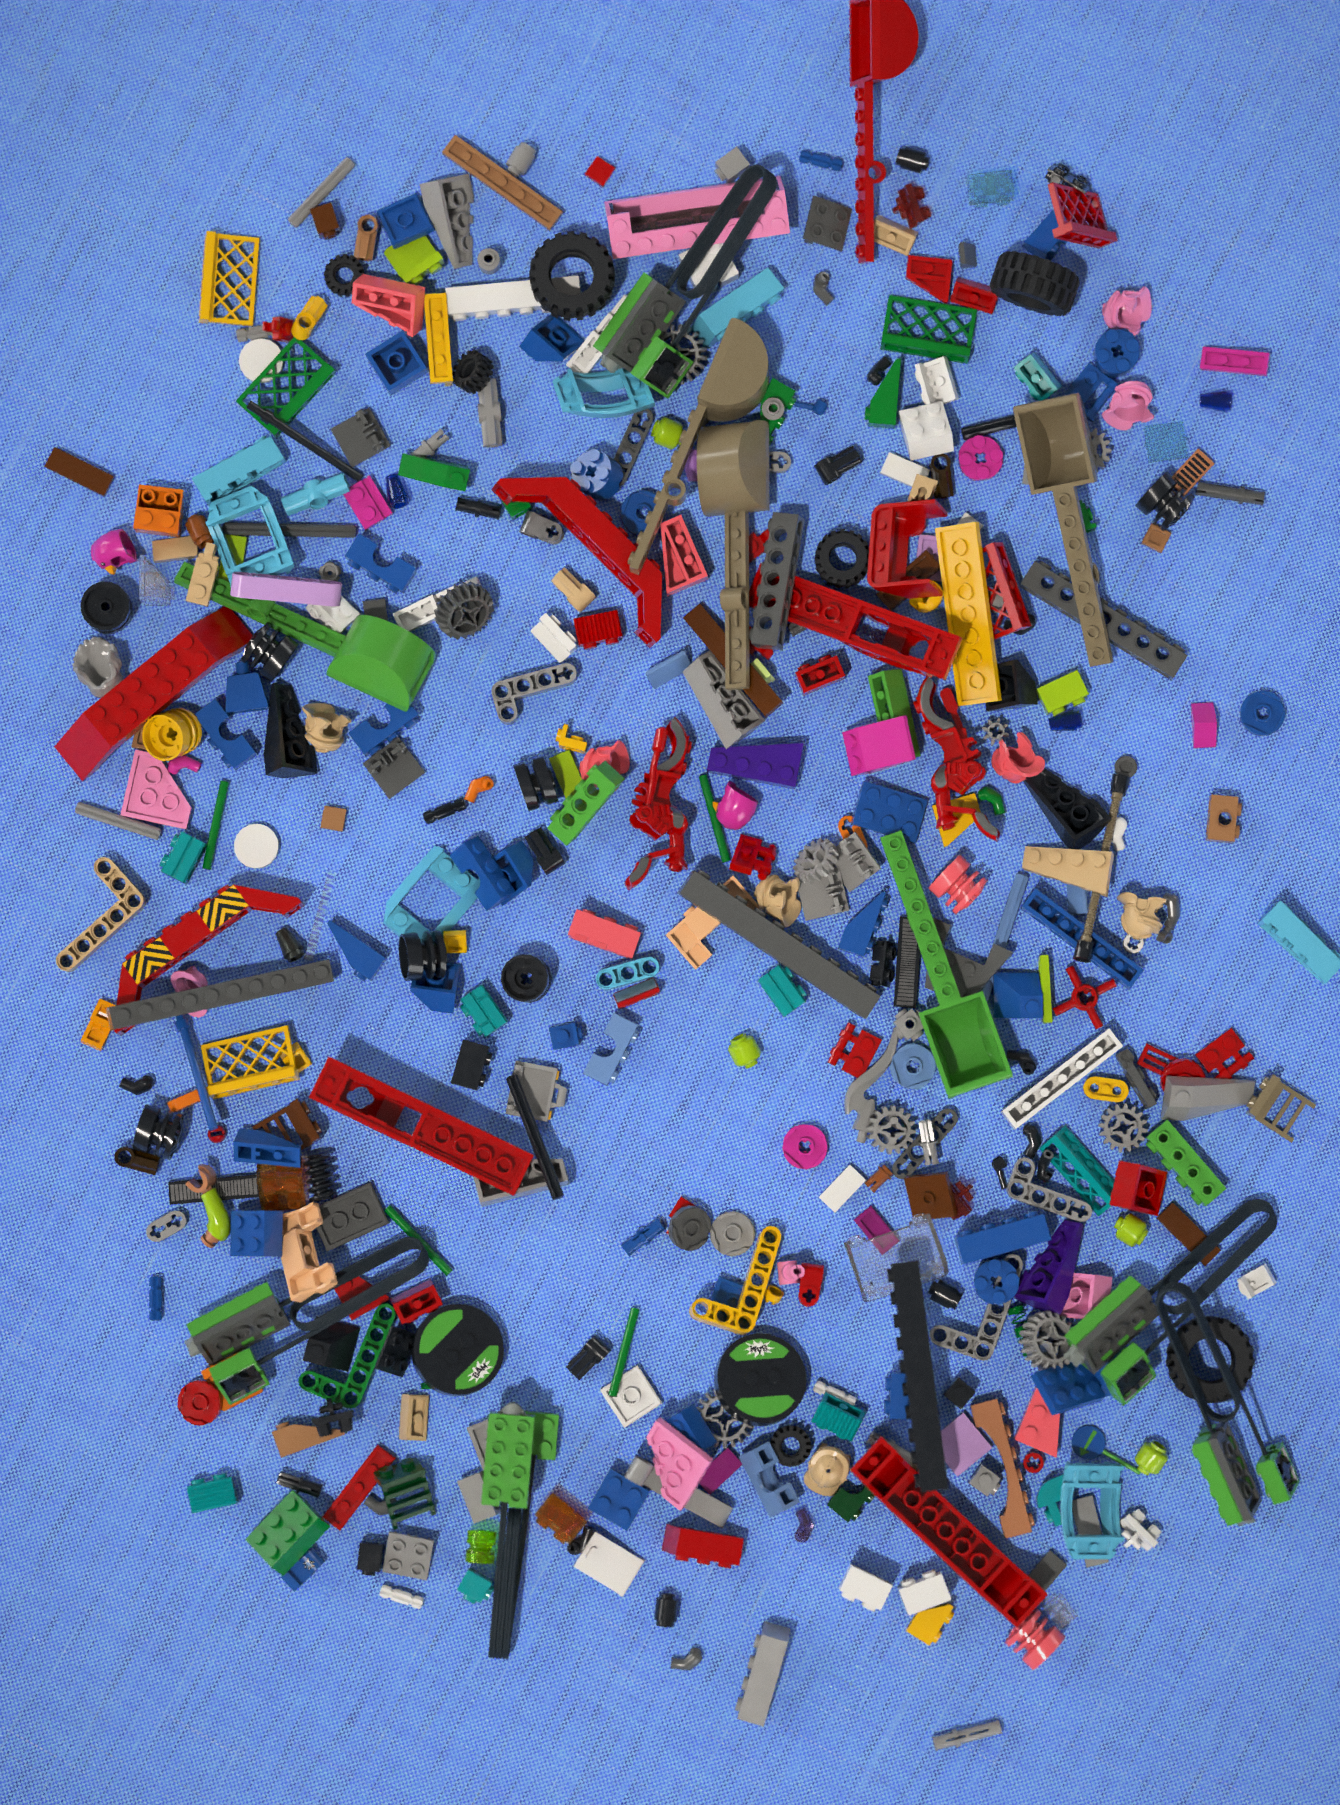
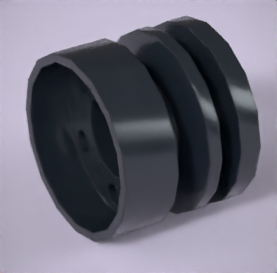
M1165 472L1135 505L1145 516L1155 510L1157 514L1153 519L1154 524L1163 517L1165 521L1159 527L1162 531L1176 524L1188 511L1195 498L1192 494L1188 495L1184 500L1181 498L1187 490L1185 487L1175 493L1173 489L1178 481L1169 472Z
M267 622L252 636L245 647L240 661L246 663L251 656L255 659L251 663L250 668L253 669L261 662L264 665L260 675L273 682L297 648L298 643L288 636H285L280 642L276 641L279 630L276 628L272 635L269 636L267 632L272 625Z
M436 930L432 934L425 931L422 936V942L416 932L400 935L399 962L405 981L420 980L423 969L429 979H433L434 974L437 978L445 976L447 951L441 931Z
M524 954L515 956L506 962L502 969V987L509 997L517 1001L527 1003L539 1001L547 995L551 987L552 976L549 967L544 961L535 956ZM525 974L528 976L532 974L530 978L532 980L531 984L523 983L525 981L523 978Z
M146 1104L135 1132L133 1150L148 1153L152 1145H156L155 1155L160 1157L165 1148L164 1159L171 1160L181 1141L184 1115L178 1113L174 1122H172L173 1111H168L165 1118L161 1119V1108Z

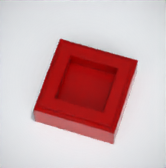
M596 156L585 172V176L601 187H604L614 173L615 167Z

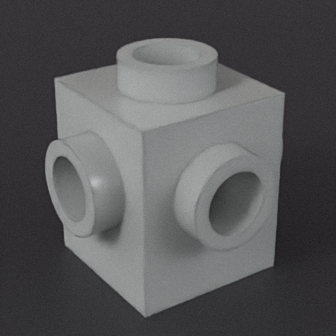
M903 1009L894 1016L897 1020L893 1022L895 1026L893 1031L900 1040L904 1038L908 1041L911 1038L912 1041H915L924 1034L918 1010L914 1012L913 1009L909 1011ZM908 1020L914 1023V1027L911 1029L905 1025Z

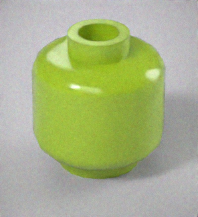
M667 417L656 420L651 431L654 443L670 450L674 449L677 445H681L679 439L683 431V425Z
M743 1033L730 1040L731 1044L728 1047V1052L736 1066L750 1068L758 1063L757 1059L761 1056V1050L753 1036Z
M1128 1214L1125 1218L1120 1216L1114 1225V1228L1117 1229L1115 1233L1116 1238L1130 1247L1140 1246L1149 1232L1146 1229L1147 1223L1133 1214Z
M1154 1440L1145 1442L1135 1456V1462L1138 1465L1137 1469L1145 1475L1160 1473L1168 1461L1166 1447Z

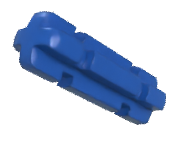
M802 150L799 157V162L808 164L809 162L813 166L826 169L830 167L832 168L831 170L840 171L843 164L841 158L834 157L832 159L831 156L815 152L811 154L807 150Z
M152 1276L149 1278V1286H151V1290H149V1308H151L149 1319L151 1321H160L162 1319V1311H160V1308H162V1289H160L162 1278L160 1276Z

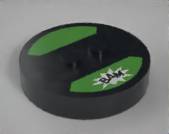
M452 1304L435 1310L420 1323L413 1337L411 1354L417 1374L428 1387L443 1395L458 1397L470 1395L481 1390L495 1378L503 1361L504 1345L497 1325L486 1313L470 1305Z
M750 1334L736 1340L723 1352L715 1368L714 1387L722 1407L736 1420L751 1426H769L788 1417L800 1404L806 1389V1371L801 1357L785 1340L770 1334Z

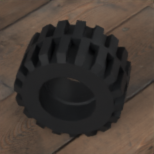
M840 529L837 532L836 530L831 531V534H826L817 546L815 553L817 573L819 572L820 578L827 581V584L830 586L835 585L836 588H849L853 584L857 585L861 579L863 580L868 572V543L862 539L860 534H855V531H845V529ZM837 547L850 548L856 555L854 567L847 571L835 569L829 559L832 550Z

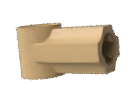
M565 567L551 580L579 613L596 598L594 593L585 584H581Z

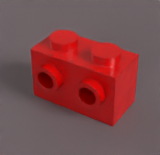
M827 655L820 658L817 664L811 666L808 663L797 668L798 671L795 672V678L803 696L845 679V674L837 655L834 657Z
M431 1279L390 1298L402 1324L411 1323L417 1320L419 1316L425 1313H432L439 1306L443 1305Z

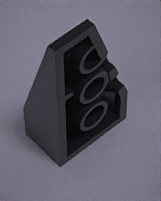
M279 683L271 684L264 746L265 773L267 776L278 778L317 774L315 750L313 745L310 746L305 738L306 729L305 726H302L299 717L301 711L292 686Z
M1045 768L1040 774L1026 777L1023 781L1059 838L1069 849H1081L1091 843L1111 821L1110 816L1097 801L1083 796L1078 789L1069 787L1061 781V778Z

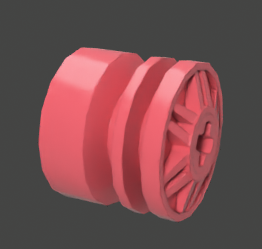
M961 854L928 887L938 899L946 893L950 895L945 904L947 907L954 900L958 903L952 910L955 915L967 908L981 894L985 883L988 881L983 877L978 883H975L973 880L980 872L975 871L968 876L966 872L971 864Z
M1038 1609L1034 1610L1018 1628L1014 1626L1005 1640L1008 1646L1018 1641L1013 1649L1015 1653L1023 1648L1027 1650L1022 1660L1032 1670L1042 1664L1066 1637L1055 1626L1045 1631L1043 1628L1048 1619L1044 1617L1037 1623V1619L1042 1614Z

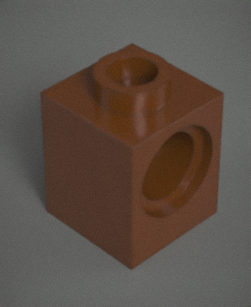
M331 202L310 209L320 239H332L337 236V233L341 232Z

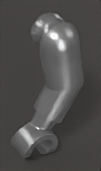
M1171 893L1163 895V898L1166 899L1164 904L1167 905L1168 917L1164 923L1163 931L1156 938L1157 941L1166 944L1172 941L1173 935L1171 930H1174L1180 918L1179 898Z

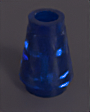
M1225 390L1200 394V407L1225 413L1226 410L1231 411L1232 393H1228Z
M398 474L387 476L385 479L388 504L391 505L392 509L407 506L409 496Z
M1072 709L1049 718L1050 730L1077 731V729L1083 728L1080 711Z

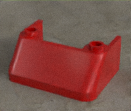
M936 499L880 504L874 508L871 515L867 572L868 584L873 589L908 599L942 596L943 592L931 579L919 580L914 576L906 577L909 537L922 534L926 528L927 519L948 517V512Z

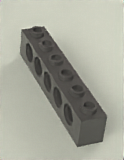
M773 512L772 518L768 522L769 538L764 545L766 556L765 562H762L760 569L762 579L761 584H758L757 587L758 603L753 610L754 626L750 629L749 633L751 644L757 648L783 651L805 521L799 514ZM783 533H787L786 539L779 542L780 536ZM779 555H783V560L776 564V558ZM779 576L778 584L772 586V580ZM776 598L775 605L768 608L769 601ZM772 620L771 627L764 629L765 623Z

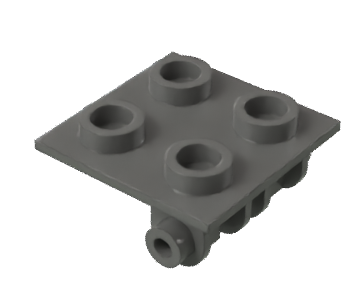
M813 196L803 234L804 242L808 244H813L814 242L842 252L852 209Z
M370 408L358 410L355 412L356 415L331 428L334 437L352 468L391 446Z
M399 737L363 763L389 799L425 773Z

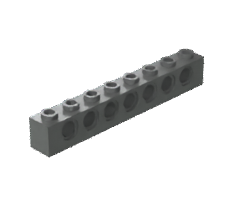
M1034 561L1019 587L1081 625L1070 578L1062 573L1057 575L1050 571L1051 567L1042 561L1039 563ZM1045 578L1050 579L1053 582V587L1050 589L1043 588L1041 580ZM1063 590L1070 591L1072 599L1069 601L1063 600L1060 592ZM1100 597L1103 614H1107L1110 617V623L1106 624L1109 643L1172 681L1188 656L1184 653L1185 650L1177 644L1170 645L1165 642L1166 638L1157 632L1152 634L1147 631V626L1138 620L1133 622L1126 618L1128 615L1118 608L1113 610L1107 606L1109 603ZM1121 625L1128 627L1129 635L1121 636L1117 631L1118 627ZM1140 637L1146 638L1148 647L1140 648L1137 645V639ZM1156 650H1165L1167 652V659H1158Z

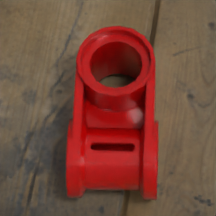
M801 1262L805 1273L803 1277L799 1278L798 1299L803 1306L811 1307L819 1300L824 1265ZM808 1290L811 1291L812 1295H815V1299H811L809 1303L802 1296Z

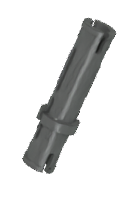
M1198 481L1196 496L1238 501V504H1243L1244 502L1263 506L1265 491L1248 490L1244 486L1236 488Z

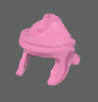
M1143 286L1137 292L1134 290L1123 291L1122 293L1115 291L1102 306V315L1106 325L1110 329L1125 328L1133 333V335H1137L1141 329V322L1149 320L1151 316L1152 306L1149 289Z
M1127 381L1116 386V392L1109 404V409L1101 414L1110 426L1124 431L1129 430L1135 422L1146 423L1151 421L1154 415L1147 407L1152 401L1153 396L1149 386L1141 381Z

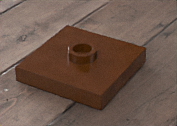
M948 1172L910 1175L904 1178L914 1221L955 1217L958 1214Z

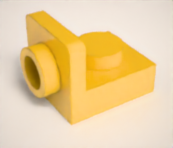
M564 724L563 729L558 728L556 741L559 742V748L582 754L586 753L587 742H583L584 738L574 735L566 738L569 728L568 724Z

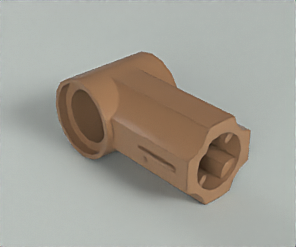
M364 215L358 221L354 257L362 261H373L376 238L379 232L378 222L371 215ZM367 221L374 223V228L369 232L363 230V224Z

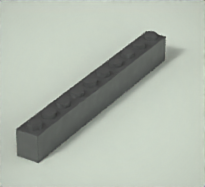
M699 869L698 873L691 871L677 894L863 1019L868 1017L881 997L876 994L877 989L867 982L863 985L857 981L859 977L849 970L845 973L839 969L840 964L830 957L826 960L820 956L822 952L811 945L808 948L802 944L804 939L793 932L789 935L783 931L785 927L776 920H773L771 923L765 919L767 914L756 907L752 910L746 906L748 902L739 895H736L735 898L731 896L726 886L719 882L715 885L709 881L710 876Z
M324 960L116 1005L105 1009L111 1031L334 982L330 961Z

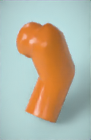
M488 776L472 780L464 799L474 803L478 793L493 788L494 781Z

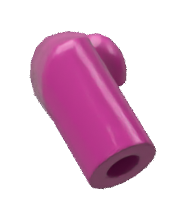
M182 755L170 760L167 770L171 774H177L180 769L188 768L198 773L202 763L189 756Z

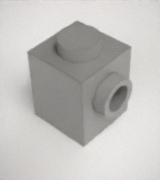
M735 147L715 162L716 170L714 172L721 181L725 180L728 184L740 177L750 167V164L738 147Z
M981 1464L968 1483L988 1497L989 1494L994 1495L1000 1488L1001 1484L998 1482L1001 1478Z

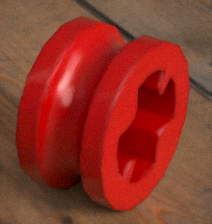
M1032 1452L1024 1457L1023 1466L1026 1471L1037 1473L1042 1470L1044 1461L1041 1455ZM1030 1457L1039 1459L1040 1464L1037 1463L1039 1465L1038 1468L1034 1469L1032 1466H1027V1462H1030L1028 1460Z

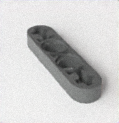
M649 409L633 414L614 457V460L620 464L622 469H627L626 473L623 471V480L619 484V489L625 485L653 423V413ZM643 413H647V418L649 419V421H644L641 429H645V432H642L639 428L632 427L633 424L638 427L640 419L637 416L643 415ZM633 432L638 433L641 437L640 442L631 444L628 441L629 434ZM625 452L629 453L632 457L631 462L626 465L619 461L620 454Z
M943 1109L932 1120L933 1129L939 1133L936 1146L958 1121L957 1114L952 1109ZM943 1113L946 1115L951 1113L953 1115L951 1118L953 1123H946L942 1127L946 1129L945 1133L939 1127L933 1125L935 1121L938 1124L943 1121ZM921 1135L894 1162L892 1172L896 1178L904 1179L906 1176H910L925 1160L924 1155L920 1159H915L911 1155V1149L914 1146H920L922 1142ZM907 1154L908 1158L915 1162L916 1165L913 1167L910 1163L906 1168L908 1173L906 1175L904 1173L899 1175L897 1173L898 1167L896 1166L897 1164L903 1165L907 1161L903 1158Z

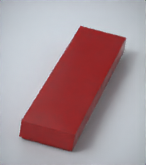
M377 1445L322 1518L341 1531L377 1484L373 1472L380 1470L384 1466H390L396 1458Z

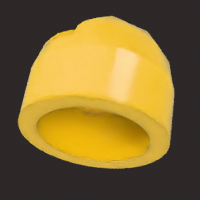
M769 1285L764 1293L765 1302L768 1303L770 1301L771 1305L778 1304L784 1293L780 1288Z

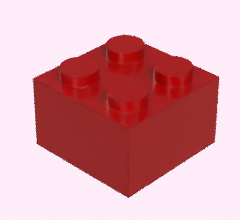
M1119 1161L1109 1205L1158 1216L1167 1172L1140 1164Z

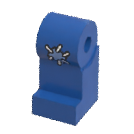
M312 1548L284 1576H281V1579L295 1592L325 1561Z

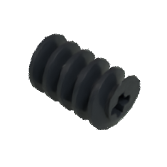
M331 1154L304 1157L309 1158V1160L304 1162L303 1166L310 1167L309 1170L305 1171V1175L312 1176V1178L306 1181L307 1184L313 1185V1187L308 1189V1193L315 1194V1196L309 1199L310 1202L333 1199L331 1195L337 1192L335 1189H330V1186L335 1184V1181L328 1180V1177L334 1175V1172L327 1171V1168L332 1166V1163L325 1162L327 1158L331 1157Z

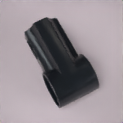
M851 446L833 457L829 456L819 461L814 467L826 486L838 480L845 472L862 464V461L856 449Z
M541 827L525 837L546 875L566 864L556 847L552 846Z
M596 1334L566 1366L578 1380L611 1351Z

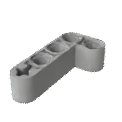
M564 663L496 682L492 687V696L499 720L505 725H512L517 721L518 711L515 700L574 684L577 679L575 667L572 664ZM568 669L570 673L573 672L570 675V679L566 680L565 677H559V683H555L553 672H557V676L563 675V670ZM543 675H548L552 679L551 683L547 686L539 683V679ZM521 681H527L530 684L526 692H521L517 689ZM499 687H505L508 689V694L504 698H499L496 696V690ZM504 709H512L514 716L511 719H504L502 717Z
M1024 1157L1015 1162L1006 1188L1007 1195L1010 1198L1076 1222H1084L1091 1217L1092 1209L1088 1203L1032 1184L1031 1180L1035 1171V1165L1031 1159ZM1024 1161L1030 1165L1028 1174L1019 1172V1163ZM1014 1183H1019L1023 1187V1192L1019 1196H1015L1011 1192V1186ZM1036 1190L1044 1194V1200L1041 1203H1036L1032 1199V1194ZM1057 1198H1062L1066 1203L1062 1211L1054 1208L1053 1204ZM1070 1201L1074 1202L1072 1205L1074 1208L1084 1206V1211L1087 1214L1082 1215L1081 1218L1078 1217V1213L1075 1211H1070V1215L1066 1214L1070 1208Z

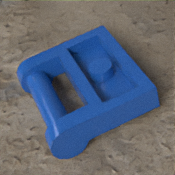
M1088 363L1063 396L1079 392L1083 405H1085L1101 383L1107 386L1090 409L1084 406L1087 419L1094 422L1097 418L1096 414L1110 396L1116 392L1115 387L1119 384L1107 377L1091 363Z

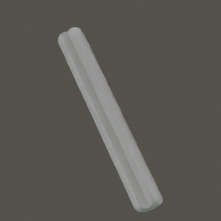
M346 157L288 218L289 223L297 228L311 213L310 209L317 207L355 167L354 162Z
M78 802L76 805V814L155 840L160 838V828L82 802Z

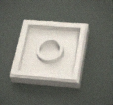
M638 1365L622 1375L617 1398L608 1395L611 1383L600 1389L624 1428L662 1404Z

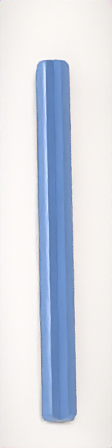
M1017 873L1015 875L993 944L1005 949L1028 882V877L1024 874ZM993 976L981 990L987 1002L993 989Z

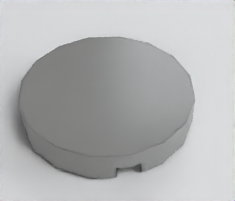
M735 1211L725 1212L712 1223L710 1231L711 1242L721 1254L739 1256L745 1253L753 1244L755 1237L754 1226L744 1214Z

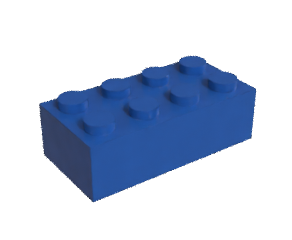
M1038 1211L1023 1214L1024 1219L1017 1221L1016 1217L1002 1220L1001 1226L995 1227L994 1223L980 1226L981 1231L973 1233L972 1229L959 1232V1237L954 1238L961 1265L1050 1241L1051 1236L1045 1215H1039Z

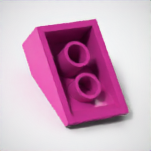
M906 715L842 732L851 776L872 774L916 760Z

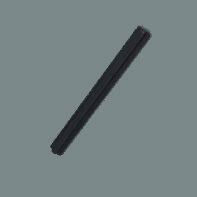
M517 1074L511 1075L506 1079L551 1197L553 1200H558L564 1196L519 1077Z

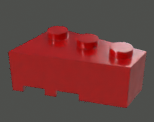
M666 1524L661 1551L676 1555V1560L689 1562V1558L697 1559L696 1563L710 1565V1561L718 1562L719 1567L731 1569L732 1565H740L744 1538Z

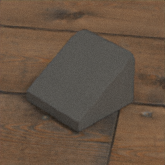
M960 242L958 246L960 267H976L975 245Z

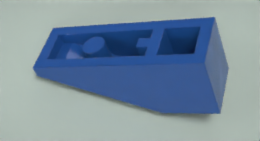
M329 920L327 924L350 966L356 970L354 975L364 982L366 979L372 981L386 961V958Z
M240 1128L233 1141L235 1162L301 1167V1146L267 1132Z

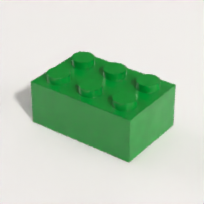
M291 1490L245 1540L272 1569L284 1576L331 1526L302 1496Z

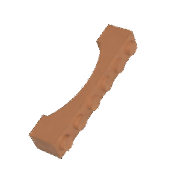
M995 1398L972 1404L970 1408L975 1427H981L991 1437L1005 1467L1007 1500L1003 1514L998 1515L1004 1538L1032 1532L1031 1526H1035L1032 1513H1027L1025 1504H1029L1026 1491H1021L1019 1482H1023L1020 1468L1016 1469L1013 1460L1017 1459L1014 1446L1010 1447L1008 1442L1011 1432L1009 1425H1004L1002 1416L1006 1415L1003 1403H998V1400Z

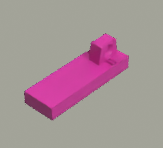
M1203 347L1200 369L1267 376L1270 353Z

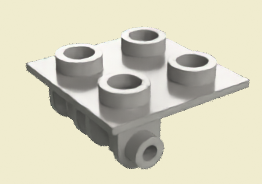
M856 832L840 841L839 845L836 846L839 855L835 858L838 862L832 866L834 868L839 867L842 882L849 893L881 869Z
M839 867L829 870L827 877L821 876V881L818 882L815 879L813 884L809 881L804 883L799 879L800 888L798 891L805 921L849 911Z
M397 1531L389 1532L382 1572L427 1580L434 1540L417 1537V1535L400 1534Z

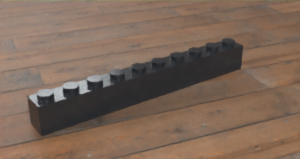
M919 1261L890 1264L891 1269H887L888 1283L893 1282L894 1291L890 1292L891 1305H896L897 1314H893L894 1328H899L900 1337H896L897 1351L902 1350L903 1360H899L900 1374L905 1373L906 1380L905 1383H902L903 1397L908 1396L909 1405L905 1406L906 1419H911L912 1428H908L909 1442H914L915 1451H911L912 1465H917L918 1474H914L915 1488H920V1492L949 1489Z

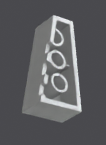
M711 651L698 657L683 671L685 678L726 749L750 735L765 721L741 689H725V669Z
M537 1159L531 1160L514 1196L474 1177L482 1207L549 1190ZM550 1159L560 1186L569 1185L563 1159Z
M764 1621L761 1634H757L753 1647L756 1648L755 1656L750 1655L747 1666L748 1669H751L749 1677L744 1676L741 1689L745 1690L743 1698L738 1697L735 1710L739 1711L737 1719L764 1727L788 1645L791 1628Z

